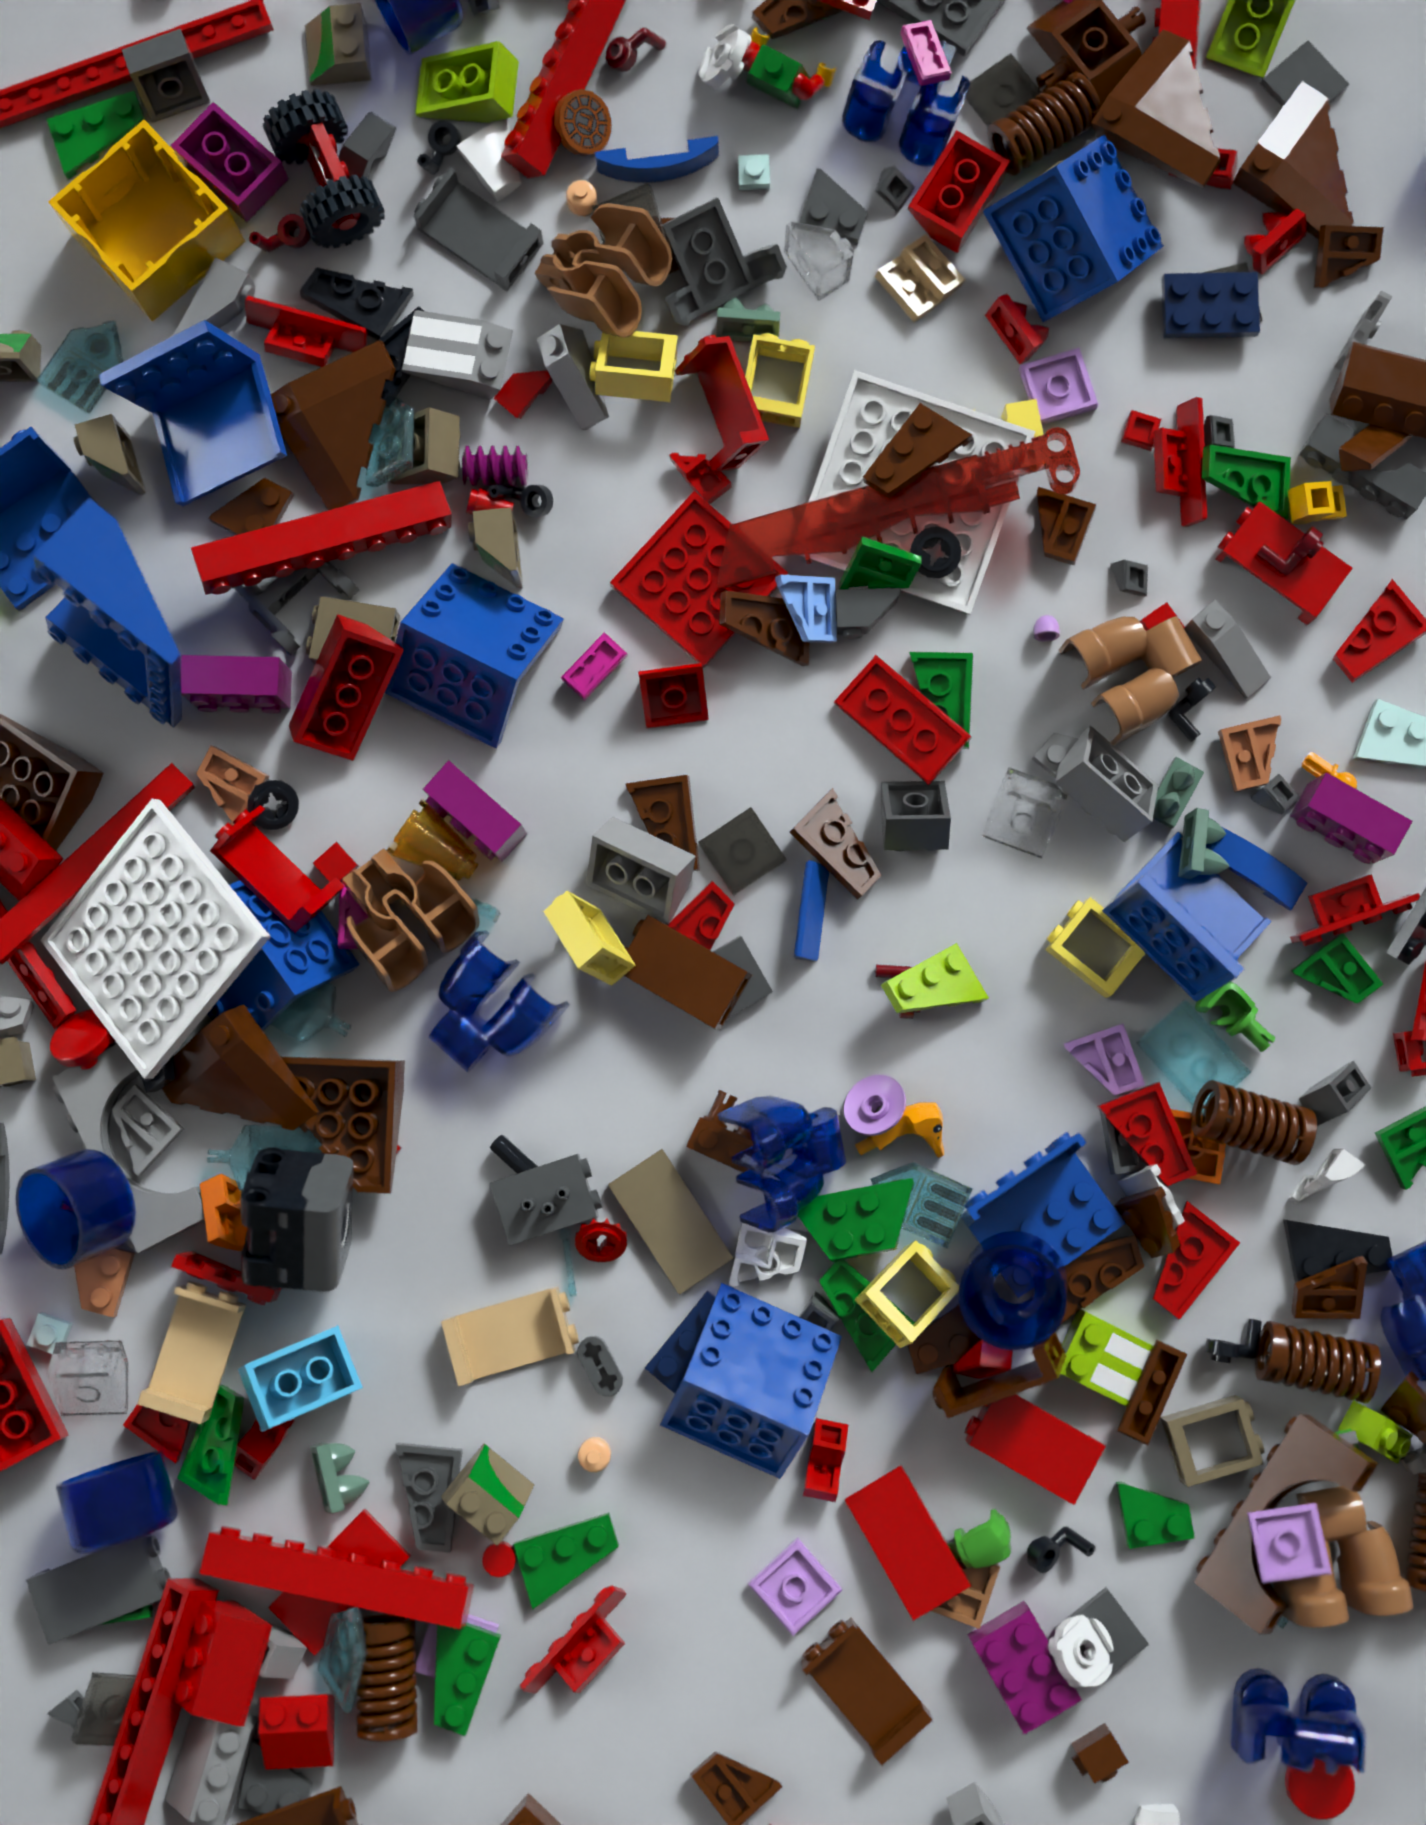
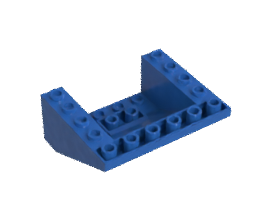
M88 498L33 555L36 574L49 585L55 583L63 590V595L65 596L45 617L47 628L49 629L47 632L59 644L65 642L72 647L74 655L83 663L89 664L91 662L100 669L98 671L99 674L110 684L116 682L124 688L125 695L136 704L142 702L150 709L149 713L159 723L165 724L167 722L174 728L182 720L181 656L117 519Z

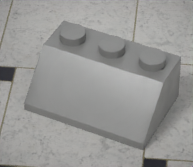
M1091 725L1087 727L1060 762L1055 783L1064 794L1070 795L1076 800L1087 814L1093 815L1110 834L1116 835L1125 842L1152 823L1158 784Z
M612 817L592 836L586 885L668 925L672 921L692 880L696 856Z
M248 1714L245 1726L237 1727L191 1715L165 1801L190 1822L200 1825H226L233 1811L247 1764L250 1745L259 1724V1717Z

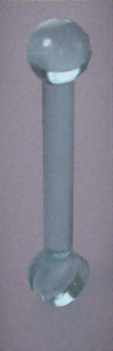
M562 1228L559 1231V1238L563 1240L569 1295L572 1297L577 1296L569 1243L571 1231L568 1228Z

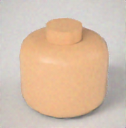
M578 180L568 187L566 200L569 210L575 215L587 216L596 209L597 193L595 187L590 182Z
M600 1437L586 1439L578 1451L579 1464L589 1472L596 1473L602 1471L607 1467L611 1459L610 1446Z

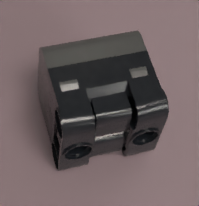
M277 1147L264 1148L257 1153L241 1191V1223L248 1228L241 1251V1279L243 1283L249 1286H268L317 1292H328L338 1286L352 1244L353 1161L349 1157L285 1150Z

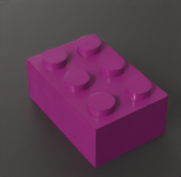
M214 102L170 145L179 161L190 172L198 176L219 199L245 222H248L289 179L282 162Z
M181 656L182 696L190 704L198 707L199 711L216 712L217 707L230 708V711L237 713H247L249 708H261V711L264 713H281V709L291 708L292 671L279 657Z
M449 760L423 788V791L428 796L425 802L443 819L449 815L452 818L449 823L464 838L468 840L470 836L474 837L476 841L473 844L489 860L496 857L503 862L527 835L520 822Z
M1324 773L1306 785L1290 814V817L1297 820L1296 824L1302 829L1309 832L1317 831L1325 836L1324 840L1327 843L1338 848L1345 847L1354 852V858L1366 864L1376 863L1395 855L1413 822L1328 773Z
M1025 1601L980 1626V1629L977 1628L967 1634L1024 1735L1082 1701L1076 1688L1070 1686L1059 1672L1054 1657L1049 1652V1641Z

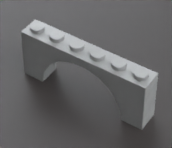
M116 1044L104 1050L98 1056V1061L92 1068L83 1070L79 1066L71 1067L53 1076L52 1078L56 1084L53 1087V1091L59 1102L65 1103L70 1113L67 1116L68 1122L74 1132H79L84 1142L81 1145L82 1151L88 1161H93L98 1171L95 1174L96 1180L103 1191L107 1190L112 1200L109 1204L110 1209L117 1220L121 1219L126 1229L124 1238L128 1246L132 1250L135 1249L137 1253H141L204 1222L205 1219L200 1186L179 1193L153 1191L131 1179L116 1160L109 1134L112 1108L124 1088L140 1075L121 1047Z

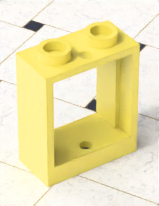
M634 331L632 335L625 338L602 332L601 341L595 340L594 360H597V362L591 361L590 381H595V395L670 402L677 361L678 335ZM608 356L661 361L660 371L607 366Z
M769 333L753 334L745 374L751 393L759 355L804 363L796 404L753 396L762 421L800 428L814 358V345H809L807 341L802 339L782 340L776 335Z
M566 891L556 897L552 904L543 911L579 970L612 986L636 966L603 912L596 906Z
M1091 897L1083 903L1077 900L1066 914L1070 919L1064 927L1058 924L1046 940L1050 944L1045 950L1104 998H1108L1114 994L1145 955V952L1102 911L1104 908ZM1088 912H1091L1131 945L1105 979H1102L1062 947V944Z
M915 1240L905 1246L854 1300L899 1348L911 1344L962 1288L956 1283L954 1275L946 1268H942L933 1259L932 1252L925 1245L919 1244ZM909 1259L942 1293L913 1325L880 1291Z

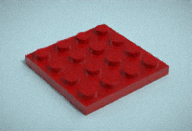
M693 491L610 581V586L696 662L702 663L703 668H705L736 634L719 625L720 593L733 591L770 596L778 588L775 577L778 575H788V572L699 494Z

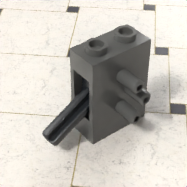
M504 1135L498 1136L490 1146L491 1151L517 1173L490 1182L509 1246L599 1216L597 1209L602 1208L597 1189L591 1191L587 1178L592 1177L587 1158L581 1159L579 1154H575L537 1166Z

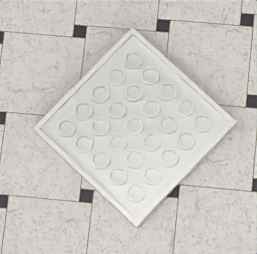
M854 370L791 554L845 572L862 537L910 552L914 538L921 531L930 527L948 529L957 537L961 545V559L956 569L943 578H927L917 572L910 587L900 589V591L970 615L1035 431ZM920 403L972 434L973 441L964 447L961 445L949 454V458L940 464L937 462L921 473L920 478L890 499L863 481L864 474ZM938 540L933 549L922 548V550L931 555V566L939 557L949 558V556L940 551L941 540Z
M151 799L40 941L144 1079H153L271 936L162 801Z

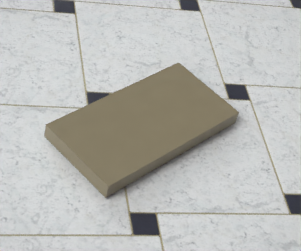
M663 1149L608 1184L679 1295L734 1259Z

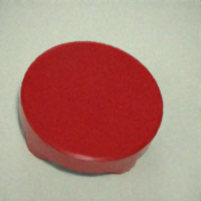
M89 1009L74 1014L57 1028L50 1041V1052L63 1066H79L81 1069L87 1070L97 1063L98 1056L115 1039L94 1011Z
M1325 1747L1299 1748L1294 1752L1285 1773L1286 1793L1292 1803L1306 1816L1318 1820L1332 1819L1342 1814L1351 1804L1355 1793V1778L1348 1763L1335 1751Z

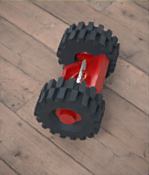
M314 89L312 93H309L308 90L301 91L299 96H296L295 93L289 95L290 99L287 101L281 99L277 102V108L271 107L268 110L270 115H265L263 129L275 156L281 162L285 161L286 164L292 165L296 161L297 165L303 164L304 160H307L311 167L318 187L315 188V193H309L306 196L307 200L302 201L300 213L312 241L317 246L322 245L323 248H329L331 245H333V248H340L341 244L345 243L347 246L352 244L353 240L357 239L359 241L364 239L363 235L372 234L374 232L373 228L379 227L382 224L381 220L385 218V210L372 181L368 180L365 176L359 178L358 175H351L349 178L345 162L339 161L336 154L338 148L336 144L343 143L345 140L343 136H347L348 127L335 97L330 95L328 91L321 93L320 89Z

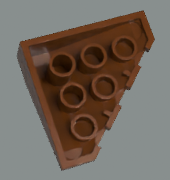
M1162 30L1109 93L1091 124L1096 138L1105 134L1108 141L1112 142L1117 150L1204 188L1221 162L1218 147L1213 146L1211 138L1213 128L1207 108L1203 107L1200 95L1203 94L1198 70L1193 68L1190 57L1193 55L1190 40Z
M1302 81L1244 161L1233 180V184L1278 213L1290 215L1298 208L1306 214V232L1319 239L1320 225L1352 226L1354 220L1352 211L1348 210L1346 200L1348 191L1344 172L1339 167L1337 157L1339 148L1335 129L1331 128L1328 114L1330 111L1329 100L1326 96Z
M381 340L297 378L271 394L281 434L328 510L353 504L360 497L362 488L356 485L361 467L368 468L374 444L368 443L373 424L380 425L386 401L382 400L381 396L386 379L392 381L395 373V367Z
M0 714V798L54 850H57L92 802L104 773L80 756Z
M244 1004L220 1014L173 1056L175 1080L162 1088L169 1101L174 1104H191L199 1106L200 1110L222 1115L225 1113L239 1115L244 1120L261 1124L266 1122L281 1125L283 1129L292 1131L299 1128L319 1112Z
M281 1056L319 1111L300 1126L304 1133L310 1131L322 1144L319 1147L322 1153L347 1156L353 1161V1188L357 1192L391 1194L404 1093L405 1060Z

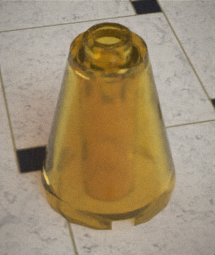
M421 799L418 803L423 807L421 811H412L394 837L393 841L398 845L395 849L388 846L386 851L391 856L422 867L421 863L424 861H433L443 867L454 880L460 881L463 877L469 880L479 865L474 861L477 854L424 799Z

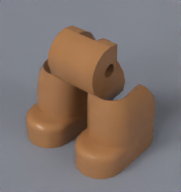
M607 203L600 205L591 216V219L604 234L605 245L601 244L594 233L588 230H578L569 235L558 233L557 237L551 241L554 253L542 256L535 275L563 311L575 318L594 322L605 334L626 338L637 329L641 320L642 306L638 293L623 271L635 283L656 287L666 280L670 272L672 254L668 242L648 211L638 207Z
M1123 616L1115 618L1092 629H1086L1066 639L1059 649L1060 654H1064L1076 647L1081 654L1088 671V677L1081 684L1083 690L1132 662L1142 660L1147 666V671L1123 685L1110 688L1099 694L1091 702L1092 706L1096 707L1106 701L1114 712L1120 727L1119 734L1111 741V744L1114 746L1146 729L1164 716L1174 706L1179 697V692L1173 678L1202 662L1201 657L1177 616L1167 619L1147 631L1135 617Z
M383 848L372 856L370 861L342 878V882L356 903L368 916L367 919L355 925L352 917L349 916L347 918V926L359 951L374 968L378 978L390 992H395L409 985L425 970L428 965V958L422 944L399 917L395 916L389 906L400 899L406 904L427 929L431 940L443 953L450 952L467 941L478 929L480 920L475 903L443 867L433 861L422 862L424 874L414 883L413 879L403 872Z
M1343 1486L1296 1494L1298 1505L1312 1503L1317 1505L1332 1574L1273 1582L1275 1592L1289 1605L1282 1616L1300 1626L1314 1628L1335 1626L1349 1620L1347 1606L1364 1614L1377 1616L1400 1614L1412 1610L1414 1606L1410 1585L1400 1575L1398 1559L1390 1535L1380 1523L1374 1521L1366 1522V1513L1359 1493L1350 1491ZM1337 1541L1340 1551L1337 1563L1341 1590L1337 1589L1329 1545V1542Z

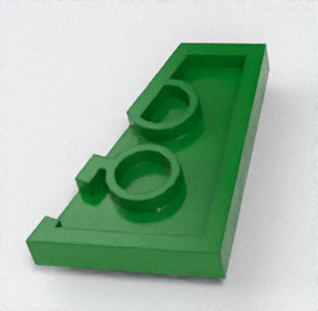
M134 90L46 119L66 178L69 180L77 174L76 170L88 161L92 164L99 159L100 156L98 154L112 144H116L144 120L145 117L139 98Z
M1216 445L1203 447V480L1253 507L1260 501L1285 520H1288L1289 501L1287 491L1290 489L1291 457Z
M845 1260L835 1261L818 1281L870 1371L873 1372L896 1344L854 1300L870 1282ZM891 1302L912 1325L915 1323L901 1309H899L893 1302Z
M610 1512L514 1542V1548L532 1610L619 1547Z
M468 1622L461 1629L437 1624L435 1726L466 1736L501 1634Z

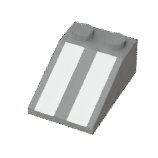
M415 310L413 312L401 372L491 400L501 390L513 330L484 320Z

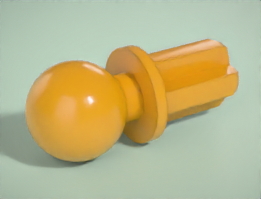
M1310 752L1304 758L1302 768L1318 778L1324 773H1328L1357 789L1356 778L1348 772H1336L1339 766L1336 763L1331 765L1313 752Z

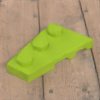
M957 943L881 984L896 1013L928 1010L933 1007L947 1005L948 1007L958 1006L962 1003L970 1002L981 1003L989 999Z

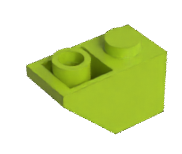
M1354 1400L1338 1428L1340 1431L1346 1429L1355 1431L1359 1443L1396 1464L1408 1453L1411 1446L1410 1440L1413 1436L1387 1417Z

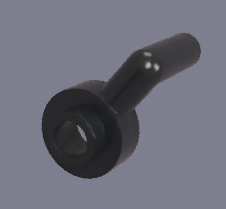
M445 120L434 123L428 132V141L433 148L431 157L421 154L417 159L418 164L430 174L438 173L444 156L455 153L458 150L457 145L461 143L459 130L452 123ZM446 135H450L451 141L447 145H443V138Z
M492 485L489 487V495L492 498L511 497L520 501L522 510L531 517L545 516L553 507V495L544 485H529L524 489L510 485ZM539 496L541 497V505L538 503Z
M1198 677L1184 689L1188 695L1169 711L1170 719L1191 742L1201 733L1184 714L1216 688L1209 678L1202 681Z
M1249 1318L1245 1345L1207 1338L1205 1352L1211 1353V1360L1231 1363V1357L1256 1358L1262 1321Z
M1062 1527L1051 1539L1043 1536L1033 1540L1027 1549V1562L1039 1573H1046L1056 1564L1060 1555V1548L1067 1542L1087 1557L1094 1553L1095 1545L1071 1528Z

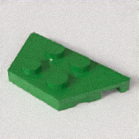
M912 1177L789 1201V1203L830 1261L834 1262L896 1250L901 1235V1227L907 1214L908 1202L915 1183Z

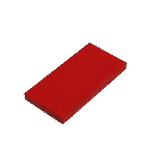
M877 655L871 659L834 701V704L927 785H930L972 738L970 734Z
M902 1465L844 1499L913 1621L972 1586Z
M365 1508L327 1546L337 1549V1556L349 1558L350 1553L369 1556L368 1562L380 1565L382 1560H392L403 1565L411 1556ZM283 1592L268 1607L314 1656L360 1609Z

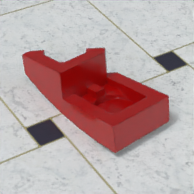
M547 370L513 373L493 399L514 417L521 419L537 396L545 393L553 379Z
M673 452L669 455L670 460L688 484L709 504L732 488L730 480L722 471L713 473L706 454L680 456L679 453Z

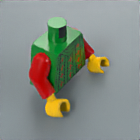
M757 27L753 28L750 35L752 38L751 43L745 50L741 60L744 63L743 70L748 72L747 84L796 109L799 108L802 100H809L824 86L830 87L832 85L836 72L835 67L829 69L825 67L826 63L820 62L816 74L810 78L801 63L766 46L770 38L769 34L763 36L757 32Z

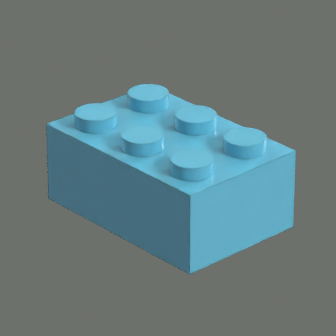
M335 1326L238 1368L262 1432L363 1388L339 1326Z

